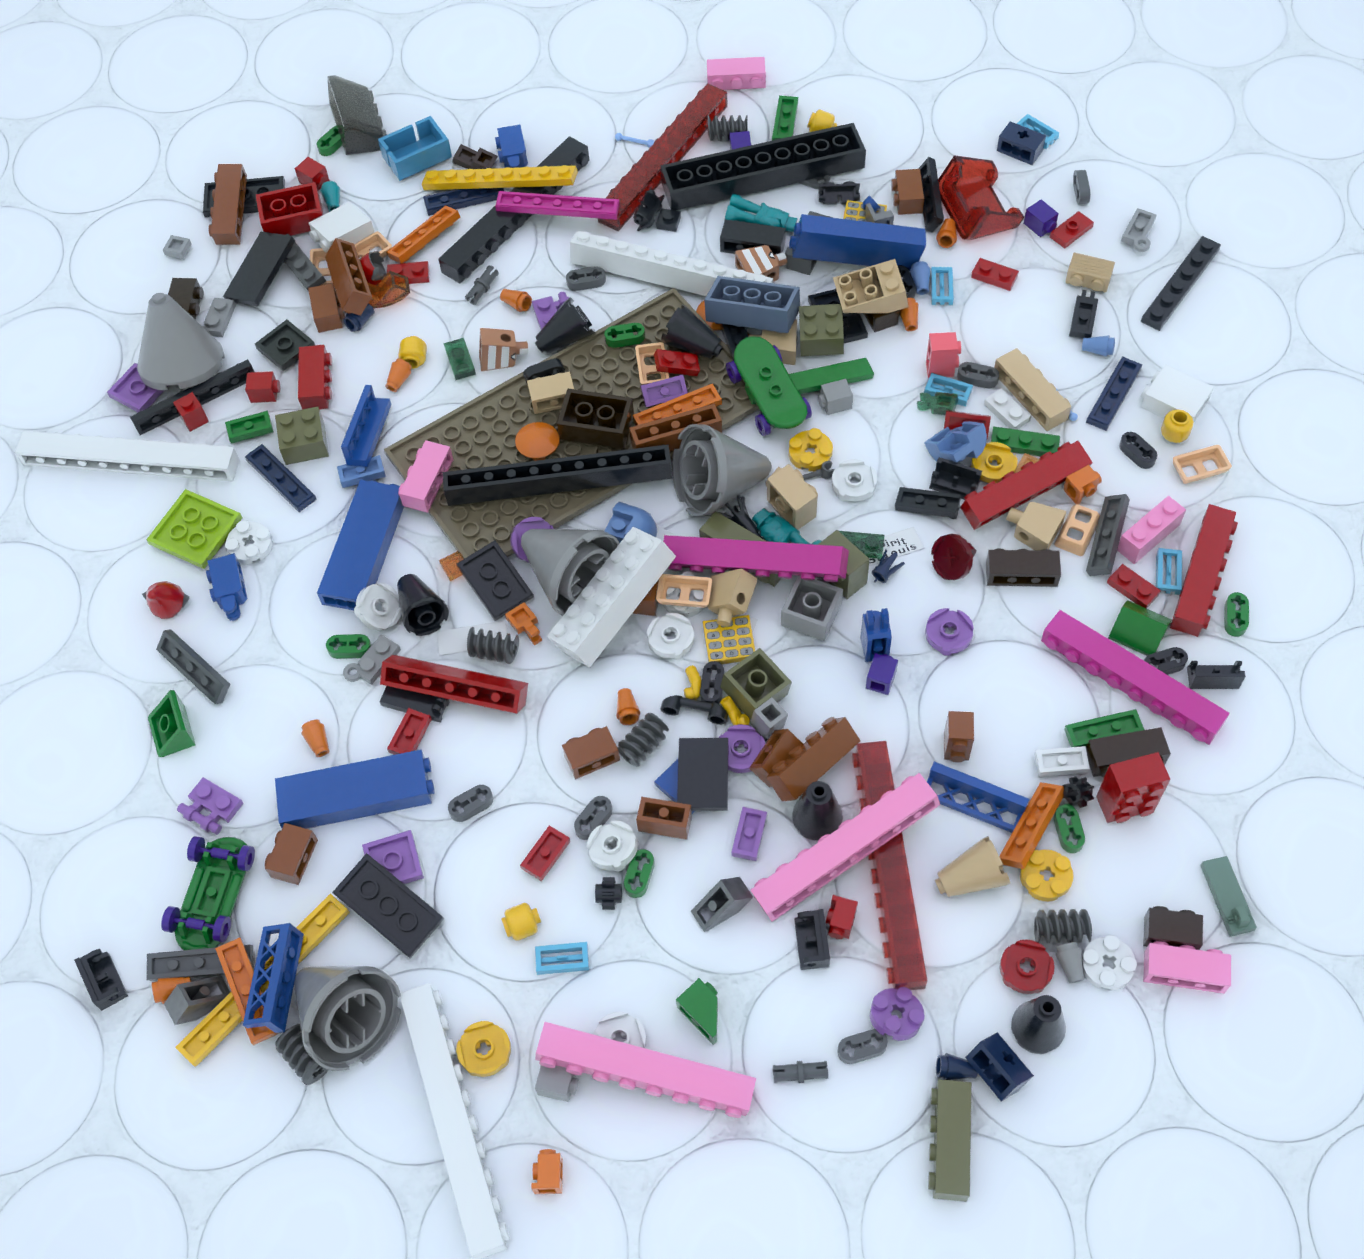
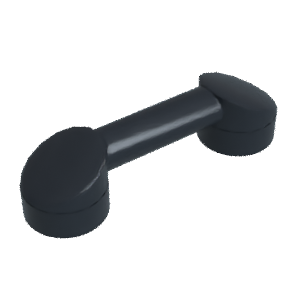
M680 695L665 698L660 708L663 713L673 716L679 714L681 707L709 712L708 720L720 725L725 724L728 718L726 710L716 702L699 701L684 698Z

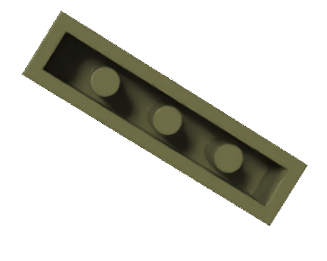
M716 511L699 529V536L701 538L765 541ZM770 574V577L757 576L761 582L769 583L774 587L782 579L778 577V574Z
M938 1079L936 1088H931L930 1104L935 1105V1116H930V1132L934 1133V1144L930 1143L929 1161H934V1171L929 1172L928 1189L933 1190V1199L967 1202L970 1196L972 1082Z

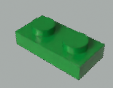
M268 410L225 422L231 444L274 432Z

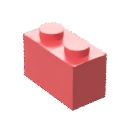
M956 332L929 333L926 354L928 378L931 373L944 377H954L955 368L959 367V356L957 354H961V341H957Z

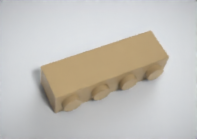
M1018 348L996 359L994 368L999 372V380L1046 431L1068 420L1072 407L1069 401L1060 395L1055 386L1046 380L1042 372L1035 368L1028 357L1022 354Z

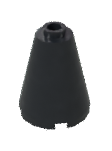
M571 297L562 304L536 335L537 341L535 344L542 353L545 351L549 354L595 333V329L589 328L592 324L579 305L575 307L571 304L574 302Z
M685 305L677 308L666 325L668 328L667 335L663 333L661 337V342L665 345L712 359L714 356L717 358L723 349L721 345L722 340Z
M415 574L404 575L398 580L397 589L402 621L406 630L409 633H415L417 636L429 635L438 631L443 620L447 621L449 610L446 603Z
M822 781L813 782L807 787L796 802L792 813L794 826H796L802 836L811 840H819L822 836L836 831L842 823L843 817L841 807L833 791L827 783Z
M1043 995L1021 1004L1016 1009L1012 1017L1011 1030L1018 1041L1017 1043L1022 1048L1031 1053L1045 1054L1060 1046L1065 1037L1066 1025L1061 1005L1056 998Z

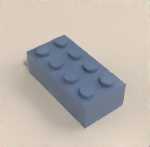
M717 276L704 299L706 321L716 324L788 333L799 312L800 287Z

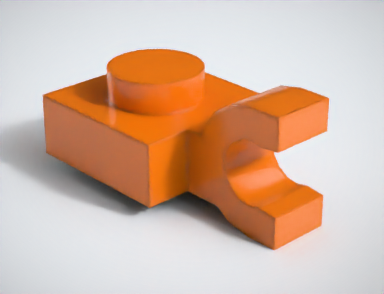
M525 602L505 614L506 620L518 634L525 631L534 645L542 641V638L539 636L540 631L535 626L538 623L537 617Z

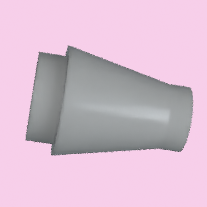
M1077 942L1057 946V953L1055 955L1068 978V982L1075 983L1085 980L1081 948H1078Z

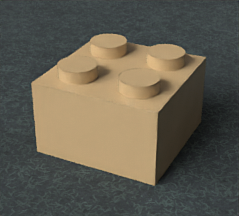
M788 464L767 478V501L793 527L799 530L816 518L818 493L812 485L808 486L799 470H794Z

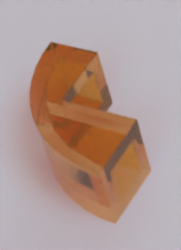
M392 271L388 272L378 286L368 283L372 295L368 304L373 308L393 305L410 294L408 277Z

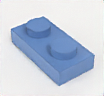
M380 455L372 457L368 467L348 466L347 464L337 466L342 488L357 485L360 480L370 481L386 477Z

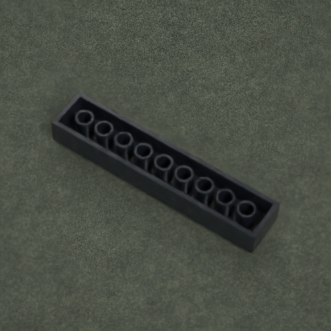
M849 123L660 165L661 183L670 209L680 210L729 199L732 194L742 196L804 182L813 178H823L826 175L832 176L865 168L866 149L855 124Z

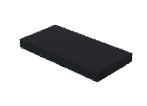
M284 176L247 179L243 214L258 212L256 194L284 189ZM215 182L205 183L204 217H211L210 210L214 206L212 191L216 188Z
M261 231L223 295L224 299L234 300L235 303L259 306L296 240L289 235Z
M367 853L332 892L410 959L444 920L442 915Z

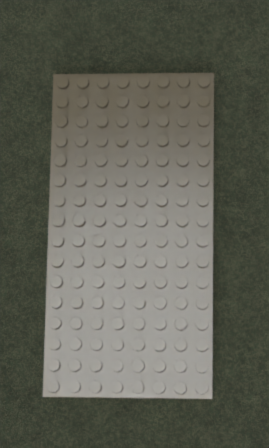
M673 288L541 362L554 358L560 359L565 372H570L574 389L630 397L633 399L634 414H637L657 405L645 407L640 389L642 385L639 378L635 347L637 345L661 342L662 334L667 335L668 328L666 327L668 321L677 308H681V305L688 307L709 329L711 328L680 293ZM628 323H640L644 326L645 339L640 344L612 348L605 342L604 333L608 327ZM722 341L723 349L717 358L714 356L712 359L697 355L700 368L698 376H683L688 393L713 383L722 398V405L716 408L722 420L723 431L756 412L759 408L757 404H751L743 379L735 384L731 382L727 374L726 363L733 360L728 346ZM664 344L665 350L690 353ZM646 357L644 359L645 365H656L654 357ZM522 372L384 449V452L404 480L407 478L409 467L413 466L416 460L418 449L422 448L425 440L450 446L454 460L448 471L530 462L534 460L523 456L516 448L515 438L517 433L525 425L534 422L550 424L558 432L557 422L561 409L534 414L528 385ZM659 373L647 375V381L661 379ZM669 373V378L679 376L681 374ZM632 420L631 427H634L636 425ZM630 431L625 449L560 440L557 449L547 456L545 460L633 449ZM670 451V459H671V461H672V459H673V452H674V451ZM442 483L428 513L463 559L496 540L505 555L509 557L514 554L510 543L511 533L514 526L523 519L540 517L556 529L631 484L448 506Z

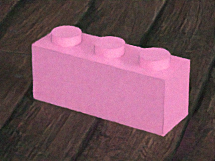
M765 57L707 59L708 91L766 88Z
M425 440L422 448L418 449L416 460L413 466L409 467L407 478L400 485L398 491L404 507L428 513L443 483V472H448L454 460L450 446Z
M1168 495L1122 534L1117 551L1133 564L1137 563L1180 526L1186 509Z
M1162 941L1149 943L1144 951L1143 982L1225 994L1231 986V955L1223 954L1221 950L1209 949L1207 951L1196 950L1195 947L1190 945L1175 947L1169 946L1168 943Z

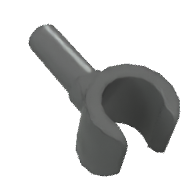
M825 461L821 469L802 476L804 480L817 476L829 479L832 477L835 469L828 470L831 468L832 462Z

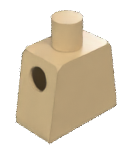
M797 319L794 320L788 333L762 330V335H749V337H761L775 345L780 351L783 364H796Z
M1029 502L1024 512L1012 507L1006 520L1017 524L1014 537L1033 550L1049 549L1063 525L1067 511L1036 502Z
M742 568L711 575L710 577L712 579L708 609L718 615L716 622L718 625L730 626L732 616L744 614L748 609L758 578Z

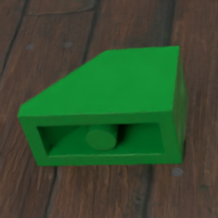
M698 978L676 999V1005L688 1020L714 1045L717 1042L718 998L716 995L718 992L709 982L704 983Z

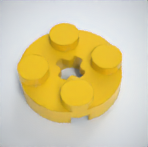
M812 428L802 431L789 441V459L799 469L803 467L808 469V471L814 472L821 469L822 464L825 461H830L832 457L833 444L829 437L823 434L820 429ZM808 448L815 449V453H811L810 451L806 452V450Z
M990 442L986 443L983 452L977 458H972L971 467L982 471L981 481L986 483L995 481L998 483L1002 481V477L1011 471L1016 472L1018 460L1016 455L1014 456L1010 452L1011 448L1007 445ZM993 460H996L998 466H993L989 463H992Z
M1034 850L1026 867L1020 871L1021 883L1035 899L1047 902L1057 900L1058 897L1065 895L1072 885L1073 870L1070 866L1071 862L1066 856H1062L1056 851ZM1048 870L1053 874V877L1046 881L1040 872Z
M489 1021L476 1022L468 1026L464 1030L461 1039L458 1040L456 1047L457 1057L462 1067L470 1075L479 1077L492 1076L508 1065L511 1043L505 1030ZM481 1043L491 1046L488 1054L482 1055V1053H477V1050L481 1048Z

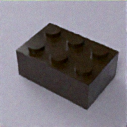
M568 388L557 422L559 439L625 449L630 431L629 428L631 427L634 415L633 399Z

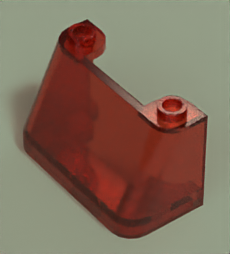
M954 155L938 179L942 203L950 218L955 221L956 230L964 240H974L1017 228L1024 219L1019 208L1012 207L1005 212L992 186L998 178V171L993 160Z

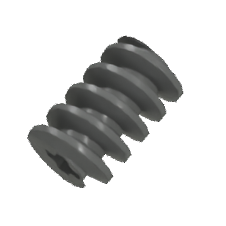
M708 115V136L710 141L714 140L715 135L718 141H721L723 135L726 141H729L730 133L748 131V115H746L744 121H742L741 115H738L736 121L733 115H730L728 121L725 115H722L721 121L718 120L717 115L711 121Z
M474 627L470 628L467 637V651L470 657L477 655L480 659L486 657L490 661L495 658L497 662H502L503 660L507 664L513 662L519 648L518 635H516L514 641H511V634L508 633L505 639H502L501 632H498L496 637L493 638L492 630H489L487 635L484 636L483 629L480 628L476 635Z
M647 713L644 718L645 720H640L638 726L632 728V733L626 734L625 740H621L618 744L619 747L617 748L620 755L635 767L640 766L637 758L643 761L646 760L644 751L649 754L653 752L650 744L658 747L659 742L656 738L665 740L666 736L663 731H669L667 725L653 713Z
M1060 909L1058 915L1055 910H1049L1047 916L1044 910H1039L1034 919L1035 941L1039 943L1041 936H1044L1046 943H1050L1051 936L1054 935L1057 943H1060L1062 935H1065L1067 942L1071 943L1072 936L1076 935L1078 942L1081 943L1083 935H1086L1088 941L1091 942L1092 924L1087 910L1081 909L1078 914L1075 909H1070L1068 915L1064 909Z
M296 1024L279 1036L275 1042L276 1050L282 1054L285 1061L289 1062V1066L295 1069L297 1076L302 1077V1082L305 1085H310L322 1078L328 1072V1069L318 1065L308 1055L304 1048L302 1034L300 1033V1024Z

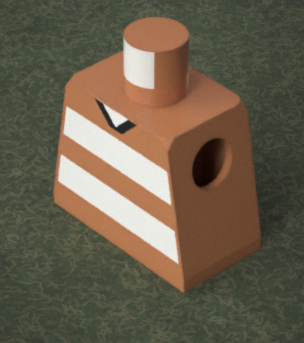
M767 245L735 251V266L738 270L762 274L773 278V282L779 279V267L787 264L784 252L773 255Z
M480 328L479 360L481 371L515 366L516 355L528 354L527 341L516 342L514 331Z

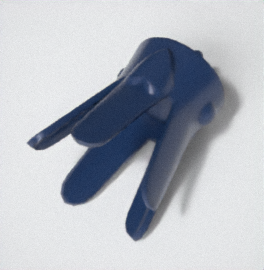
M885 549L878 566L872 570V575L876 578L874 582L878 580L886 583L889 577L905 564L901 562L889 570L898 556L896 552L888 558L885 557L887 553Z

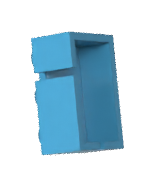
M431 116L415 122L418 141H416L412 124L378 139L382 157L391 167L399 181L452 157L448 138Z

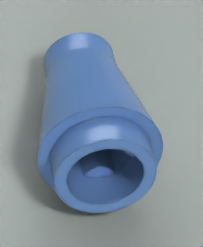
M923 261L912 264L910 274L916 285V292L919 295L929 292L931 268Z
M1110 335L1083 338L1082 351L1092 352L1105 357L1113 355L1115 338L1110 337Z

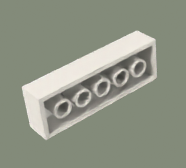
M632 527L566 613L553 627L547 638L562 652L590 668L672 563L676 555L662 540Z

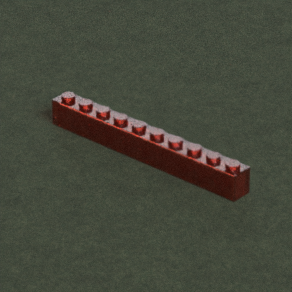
M708 83L702 90H699L697 96L687 104L681 114L676 116L674 122L666 127L664 133L654 141L649 150L645 151L641 159L633 164L631 170L621 178L617 186L610 190L606 199H619L620 202L617 220L598 218L599 223L616 231H619L641 204L644 193L648 190L654 191L660 185V165L681 161L708 130V115L710 120L713 121L715 115L719 117L728 107L726 91Z
M887 742L858 743L856 745V753H852L853 768H858L859 775L855 776L857 791L861 790L862 798H859L861 811L864 807L878 802L887 791L895 789ZM901 832L867 857L868 860H873L874 869H870L871 882L877 885L878 893H874L876 909L880 908L882 916L878 917L879 932L884 933L886 941L882 942L883 957L888 958L890 966L886 968L888 984L892 983L894 989L907 987L910 990L926 988L927 975Z

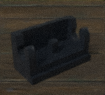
M939 457L936 469L932 473L929 489L938 492L960 494V498L965 500L964 497L973 491L977 492L982 471Z
M1191 661L1190 665L1187 666L1190 689H1239L1246 677L1245 671H1240L1242 661H1235L1234 665H1197L1198 661Z
M824 909L797 913L798 917L794 918L800 970L828 968L830 965V954Z
M96 949L81 958L74 959L93 1004L101 1011L128 997L108 952L102 953L101 949Z

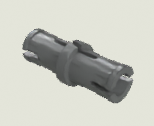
M487 266L484 273L474 281V286L466 294L465 299L467 301L474 296L470 302L471 304H477L483 293L490 289V284L498 276L499 272L497 269L490 275L494 269L493 266Z
M797 1061V1064L773 1065L774 1083L785 1081L804 1083V1080L828 1079L827 1061L813 1063Z

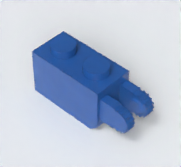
M521 125L497 128L499 137H495L497 149H501V151H498L499 162L504 163L505 168L526 167L528 161Z
M235 553L208 560L209 570H206L207 579L213 586L212 589H209L212 601L217 602L221 610L223 609L226 613L227 618L232 621L240 618L239 605L244 604L248 599L241 565Z
M887 608L881 609V612L869 610L862 616L860 639L865 662L873 661L875 653L880 655L890 654L892 635Z

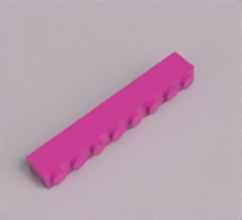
M664 535L663 542L676 555L675 559L668 566V569L673 571H682V568H690L692 572L703 573L704 569H711L712 573L720 574L725 571L742 568L746 572L756 573V576L770 577V574H778L779 578L792 579V575L801 576L803 580H815V577H824L823 580L828 582H838V578L846 579L849 550L843 546Z
M1062 610L1058 611L1044 629L1041 641L1049 649L1063 654L1070 662L1079 664L1094 676L1097 675L1105 680L1109 686L1118 688L1126 693L1130 699L1147 706L1154 714L1168 719L1175 727L1189 732L1198 741L1210 745L1230 714Z

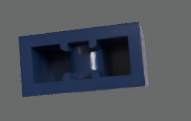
M1010 121L999 135L997 151L1033 166L1044 149L1046 135Z
M998 1032L980 1041L965 1057L1001 1102L1017 1093L1034 1076Z

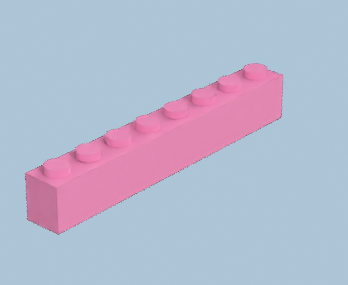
M920 773L907 777L901 786L893 791L890 790L884 793L878 802L864 807L855 818L844 821L836 831L822 836L816 845L799 852L793 861L780 865L774 874L756 882L754 888L751 889L752 894L771 922H773L940 806L937 794Z
M544 1022L535 1060L540 1061L539 1064L547 1068H555V1066L565 1067L566 1072L570 1074L582 1075V1073L593 1075L592 1078L600 1082H608V1080L619 1082V1086L633 1090L635 1087L646 1089L645 1093L652 1096L660 1097L662 1094L672 1096V1100L675 1102L687 1104L688 1101L698 1103L699 1108L708 1111H714L717 1108L724 1110L726 1115L734 1118H741V1115L746 1116L749 1112L756 1082L754 1077Z

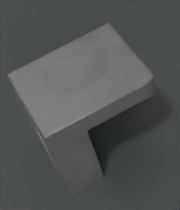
M866 204L865 219L867 222L893 225L894 215L891 210L874 212L871 204Z

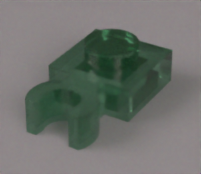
M936 392L935 396H931L929 393H920L917 409L921 411L931 409V414L946 415V410L955 411L958 403V394Z

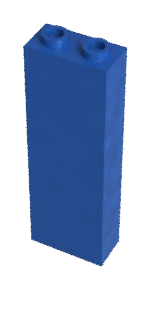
M801 214L799 223L796 222L794 226V236L790 237L789 248L792 249L793 258L873 266L895 259L897 265L905 266L910 271L912 264L919 262L926 248L925 228Z
M360 480L317 591L322 605L354 610L360 591L367 586L377 583L404 509L401 498L398 495L399 485L383 484L374 480Z
M421 749L275 778L279 824L281 828H283L284 823L307 829L432 804L431 794H435L432 779L428 780V772H432L429 757H424Z

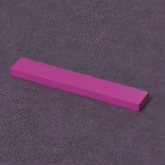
M499 191L495 208L496 211L617 220L620 202L619 199Z

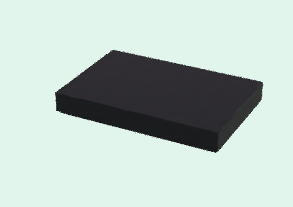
M836 289L808 296L810 306L840 304ZM842 310L844 343L868 338V332L860 313H843Z
M496 540L456 564L494 621L534 597V594Z
M679 738L677 803L691 805L692 811H728V738Z

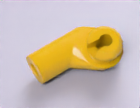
M691 665L685 670L691 687L684 689L685 698L696 700L700 696L702 680L697 668Z
M726 696L720 701L733 726H749V717L741 713L730 696Z

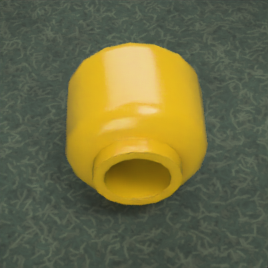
M819 109L816 113L812 112L807 128H809V132L836 127L838 124L834 123L835 116Z
M417 336L402 339L399 345L398 359L408 362L412 366L411 369L423 365L426 361V343Z
M1179 409L1168 412L1161 426L1163 437L1174 443L1185 441L1190 436L1194 421L1192 416L1188 412Z
M521 903L506 909L504 912L505 917L501 918L508 938L512 936L516 941L535 935L538 931L537 924L541 923L537 909H531L528 903Z

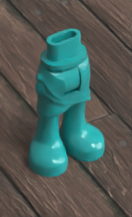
M732 194L725 215L726 220L786 228V231L793 233L795 223L798 218L790 217L789 213L769 207L765 203H761V206L736 194Z
M763 508L752 518L757 524L761 536L767 542L790 543L791 541L798 544H810L800 535L799 530L774 512H769ZM817 540V541L813 542L812 544L818 545V544H819L820 542H822V541H821V540Z

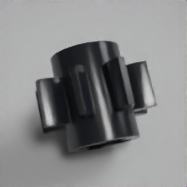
M1075 776L1069 778L1070 783L1062 785L1064 787L1063 798L1071 806L1078 804L1082 808L1087 806V801L1094 799L1092 796L1094 786L1087 782L1086 777L1078 780Z
M603 877L602 884L595 885V903H602V910H615L616 903H622V884H616L615 877Z

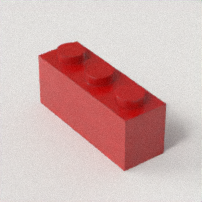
M325 345L299 347L298 400L302 410L313 407L329 409V400L332 399L331 387H329V383L332 382L331 370H329V366H332L331 353H327Z

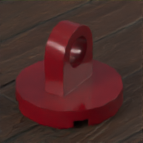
M948 534L940 536L934 542L931 549V555H933L934 559L932 561L933 567L943 579L957 580L964 578L971 570L973 557L977 550L960 535Z

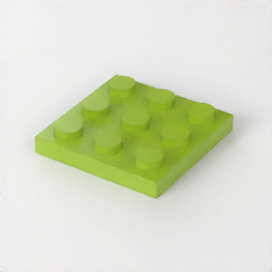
M185 489L146 540L153 547L205 569L208 565V560H212L226 541L228 534L241 521L242 515L235 510Z

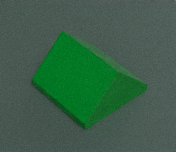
M1127 600L1121 608L1108 639L1148 656L1156 653L1172 619Z
M170 690L148 716L158 757H165L196 745L185 706L175 690Z

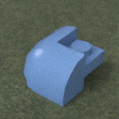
M966 421L962 423L963 426L952 430L947 427L925 441L924 444L936 462L939 457L956 463L963 461L966 457L977 458L983 452L986 445L987 434L984 423Z
M618 502L612 509L613 516L605 531L617 538L619 543L632 527L656 537L657 527L650 513L623 502Z

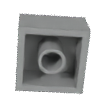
M798 576L781 610V626L825 641L842 604L843 589L816 579L803 580L801 576Z

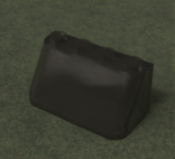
M337 75L327 76L329 105L345 154L352 155L381 151L378 139L387 134L385 129L382 130L381 116H377L378 108L377 104L373 103L372 90H368L367 86Z

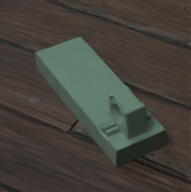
M1224 856L1203 861L1200 866L1229 937L1255 931L1257 926L1251 916L1228 857Z

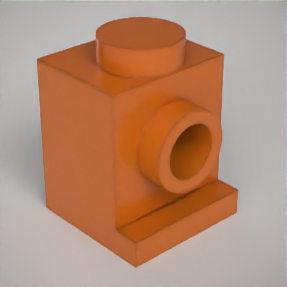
M1087 465L1066 477L1063 490L1075 504L1079 505L1083 497H1089L1096 492L1097 485L1102 482V479L1098 472Z
M543 1149L539 1151L538 1163H533V1180H537V1183H532L531 1185L534 1194H562L563 1159L560 1153H556V1150Z

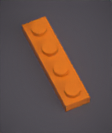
M445 205L387 251L388 257L400 264L408 261L412 255L423 249L427 243L437 238L441 232L452 226L460 218L458 210Z
M712 383L634 414L633 421L637 426L711 404H715L717 407L722 405V398Z
M1040 782L999 856L1003 865L1020 869L1026 867L1064 797L1063 786Z
M239 937L215 949L242 1021H244L254 969L244 943ZM260 987V990H259V994H260V995L263 994V992H262V990H261V987ZM263 1005L255 1011L254 1019L262 1018ZM266 1026L245 1027L253 1046L278 1034Z

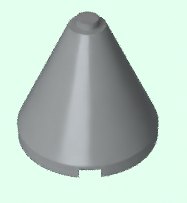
M164 293L154 294L148 302L137 370L142 382L157 390H168L167 386L179 385L180 389H185L198 385L214 376L222 367L221 360L225 358L221 344L169 295Z
M692 424L684 428L678 439H682L680 448L674 449L672 475L675 491L679 501H685L689 508H686V511L694 516H706L714 513L726 503L735 499L737 495H741L765 479L772 468L771 462L765 455L705 424Z
M530 529L521 537V547L552 608L562 616L606 562L611 553L617 548V545L620 544L617 538L603 530Z
M370 966L305 967L296 974L294 989L302 1040L306 1052L318 1065L332 1071L349 1070L348 1065L359 1060L362 1063L367 1062L385 1046L396 1029L401 1014V1009L397 1007L398 997L401 996L398 985L389 975L378 968Z

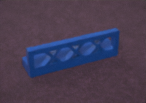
M365 385L341 445L348 466H369L392 405L389 398H375L372 385Z
M935 761L930 769L927 780L930 787L933 782L944 787L946 793L937 795L941 805L1011 833L1025 812L1029 798ZM958 793L965 794L969 802L962 805L956 803L953 795ZM983 802L988 803L993 812L987 814L979 812L976 805ZM1010 812L1018 816L1014 825L1004 822L1000 814Z
M291 923L263 927L243 1026L246 1028L266 1026L275 1033L285 1032L304 936ZM279 933L278 940L270 946L271 934ZM273 955V964L265 970V962ZM268 980V989L260 995V987ZM263 1005L262 1018L254 1019L255 1011Z

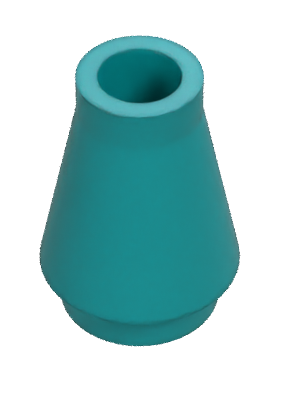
M334 181L324 182L320 192L330 212L340 207V187Z

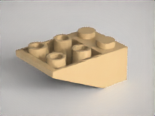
M895 259L833 277L843 313H891L908 307L906 291Z

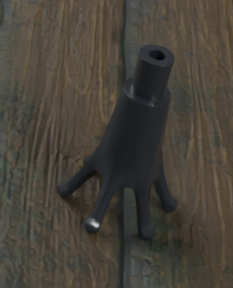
M737 495L740 511L737 506L732 508L729 503L725 504L732 512L733 517L718 512L762 538L758 533V528L747 512L744 496Z

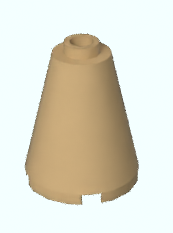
M988 836L981 839L937 873L939 878L935 880L940 893L946 892L948 897L1011 884L1007 872L1004 873L1003 863Z

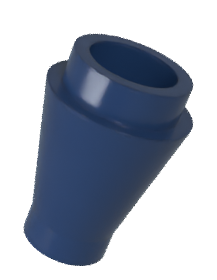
M367 304L361 316L346 313L344 324L352 332L360 331L375 311L370 304Z
M948 1053L939 1055L937 1058V1077L943 1078V1080L977 1078V1071L966 1059Z

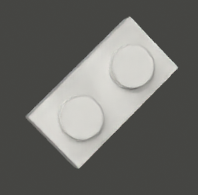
M1002 388L984 401V405L1010 429L1018 430L1031 419V415Z
M1085 746L1036 750L1034 754L1039 777L1088 773L1090 770Z

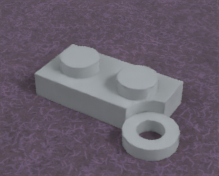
M1137 208L1122 236L1121 242L1132 245L1139 252L1147 251L1151 243L1146 237L1156 220L1157 214Z
M214 297L204 321L205 326H202L212 336H224L236 307L234 300Z
M380 635L360 658L358 664L351 663L344 668L343 675L345 679L355 682L361 678L372 685L381 674L382 662L391 655H397L401 651L400 646L385 636ZM351 670H357L355 675H349Z

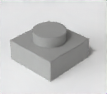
M171 235L163 248V252L166 256L184 259L192 244L188 238Z

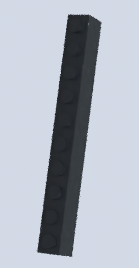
M569 136L537 167L567 165L576 166L577 171H579L590 161L588 146ZM563 186L514 187L510 192L554 195ZM494 206L438 259L441 273L460 284L534 214L496 211Z
M669 445L443 472L444 494L448 506L672 479Z

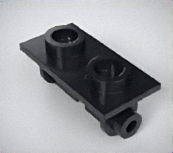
M847 181L843 184L825 182L823 185H819V202H823V204H837V196H841V204L846 203L847 200L860 201V183Z
M648 190L644 193L641 204L633 216L634 222L639 225L637 231L650 228L654 224L655 216L662 208L661 203L665 195L657 197L653 190Z

